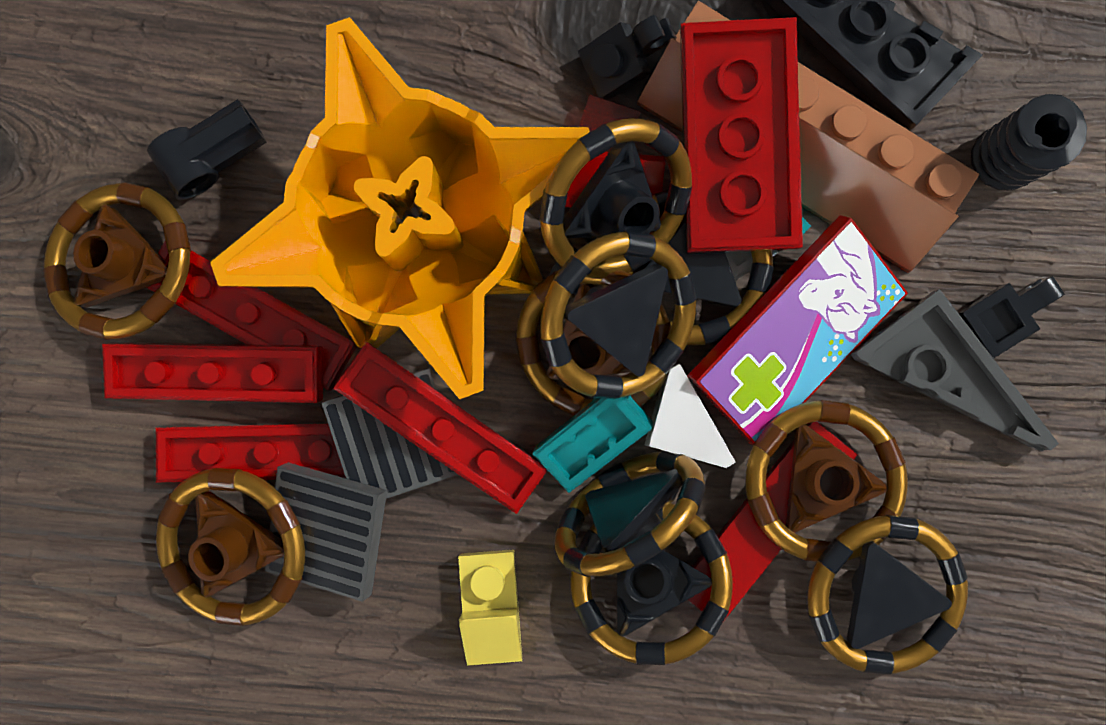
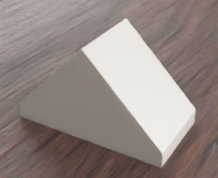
M678 364L672 367L659 390L651 419L653 421V428L647 433L644 445L675 454H683L692 459L724 468L736 463L682 366Z

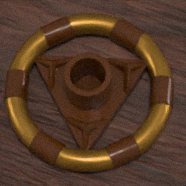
M124 182L99 187L75 200L58 219L47 243L43 272L48 297H50L59 315L82 334L106 340L133 336L158 323L176 304L188 276L191 248L186 225L173 205L149 187ZM120 203L147 209L155 215L163 226L169 254L168 264L128 221L110 205ZM99 210L94 230L84 233L79 237L74 246V262L82 273L75 297L73 298L65 266L68 249L74 235ZM162 282L161 287L156 290L140 310L126 317L112 319L87 313L80 307L88 308Z
M558 270L536 285L526 299L518 320L516 342L520 364L533 387L554 407L574 416L592 402L593 399H587L561 387L553 380L559 379V377L550 365L547 371L541 362L536 333L545 297L553 278L559 272ZM617 270L602 279L584 278L580 283L581 285L574 302L583 298L594 287L593 284L607 283L611 285L632 274ZM662 304L651 344L652 355L667 338L671 329V323ZM569 320L566 321L563 331L572 359L581 369L596 375L631 373V371ZM668 373L651 386L630 396L640 407L653 399L662 387Z
M827 400L812 401L794 406L769 422L753 444L754 446L750 452L746 468L745 483L748 504L758 526H760L767 537L787 553L804 559V561L817 562V559L832 541L803 538L794 532L884 493L883 504L872 518L885 515L901 516L908 487L904 457L895 437L892 436L888 429L874 416L849 403ZM818 421L849 425L863 433L873 443L886 472V483L805 424ZM796 429L785 526L780 521L767 492L766 472L770 457L776 452L787 434ZM887 537L878 538L872 541L879 545L881 542L885 541ZM862 546L854 550L848 560L860 557Z
M212 468L198 472L180 483L169 494L158 516L156 546L162 568L161 571L173 592L196 613L219 624L246 626L272 617L291 601L304 572V538L300 522L288 501L265 480L241 469ZM209 490L239 491L252 497L266 509L281 538ZM195 497L198 539L190 547L188 561L193 572L200 577L201 589L195 584L183 560L180 558L177 544L178 526L190 502ZM284 556L283 568L270 593L262 599L247 604L221 602L211 597V595Z

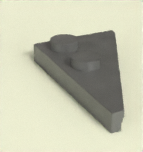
M940 289L928 294L850 354L855 361L1038 452L1052 450L1059 444Z

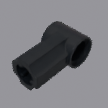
M237 99L192 128L178 127L159 135L148 145L147 152L176 199L186 200L210 189L220 177L218 173L261 147L267 141L245 106Z

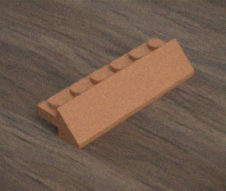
M698 0L684 23L731 20ZM679 30L676 35L677 38L675 40L671 38L637 105L683 133ZM798 62L802 207L830 225L839 215L852 218L881 257L905 272H911L959 217L955 213L975 183L979 173Z

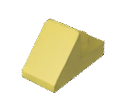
M514 550L460 554L458 559L462 614L459 618V627L467 666L522 661Z

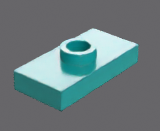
M630 395L618 399L595 398L536 445L532 454L561 486L570 493L653 428V421Z

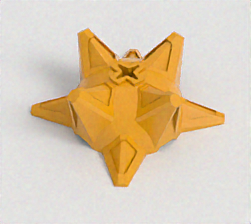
M350 17L326 25L325 118L308 136L293 171L286 181L283 203L210 262L218 286L315 288L331 303L358 348L361 349L366 341L378 348L401 328L459 399L484 391L485 296L487 294H530L534 287L543 281V277L523 232L524 213L543 198V191L546 188L547 182L563 155L578 139L588 134L590 130L588 127H494L483 114L428 89L408 87Z

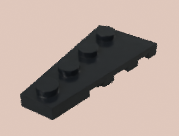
M764 0L783 18L797 17V31L894 122L909 131L933 109L983 55L967 45L961 50L940 38L943 31L925 20L918 25L893 10L896 3L891 0Z

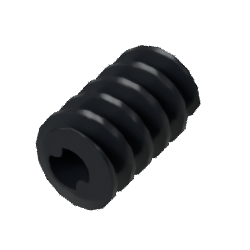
M1045 94L1033 98L976 139L971 150V165L974 171L979 173L978 178L985 185L994 189L1013 191L1058 170L1060 167L1068 165L1080 154L1086 142L1087 124L1083 112L1072 100L1062 95Z

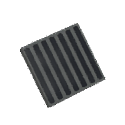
M429 368L413 372L418 378L436 389ZM343 395L322 401L346 479L387 490V499L458 475Z
M289 462L278 466L275 489L288 501L300 522L304 538L305 565L301 583L361 602L365 601L372 595L387 490ZM271 520L270 531L281 538ZM284 556L266 565L265 571L279 575L283 568Z

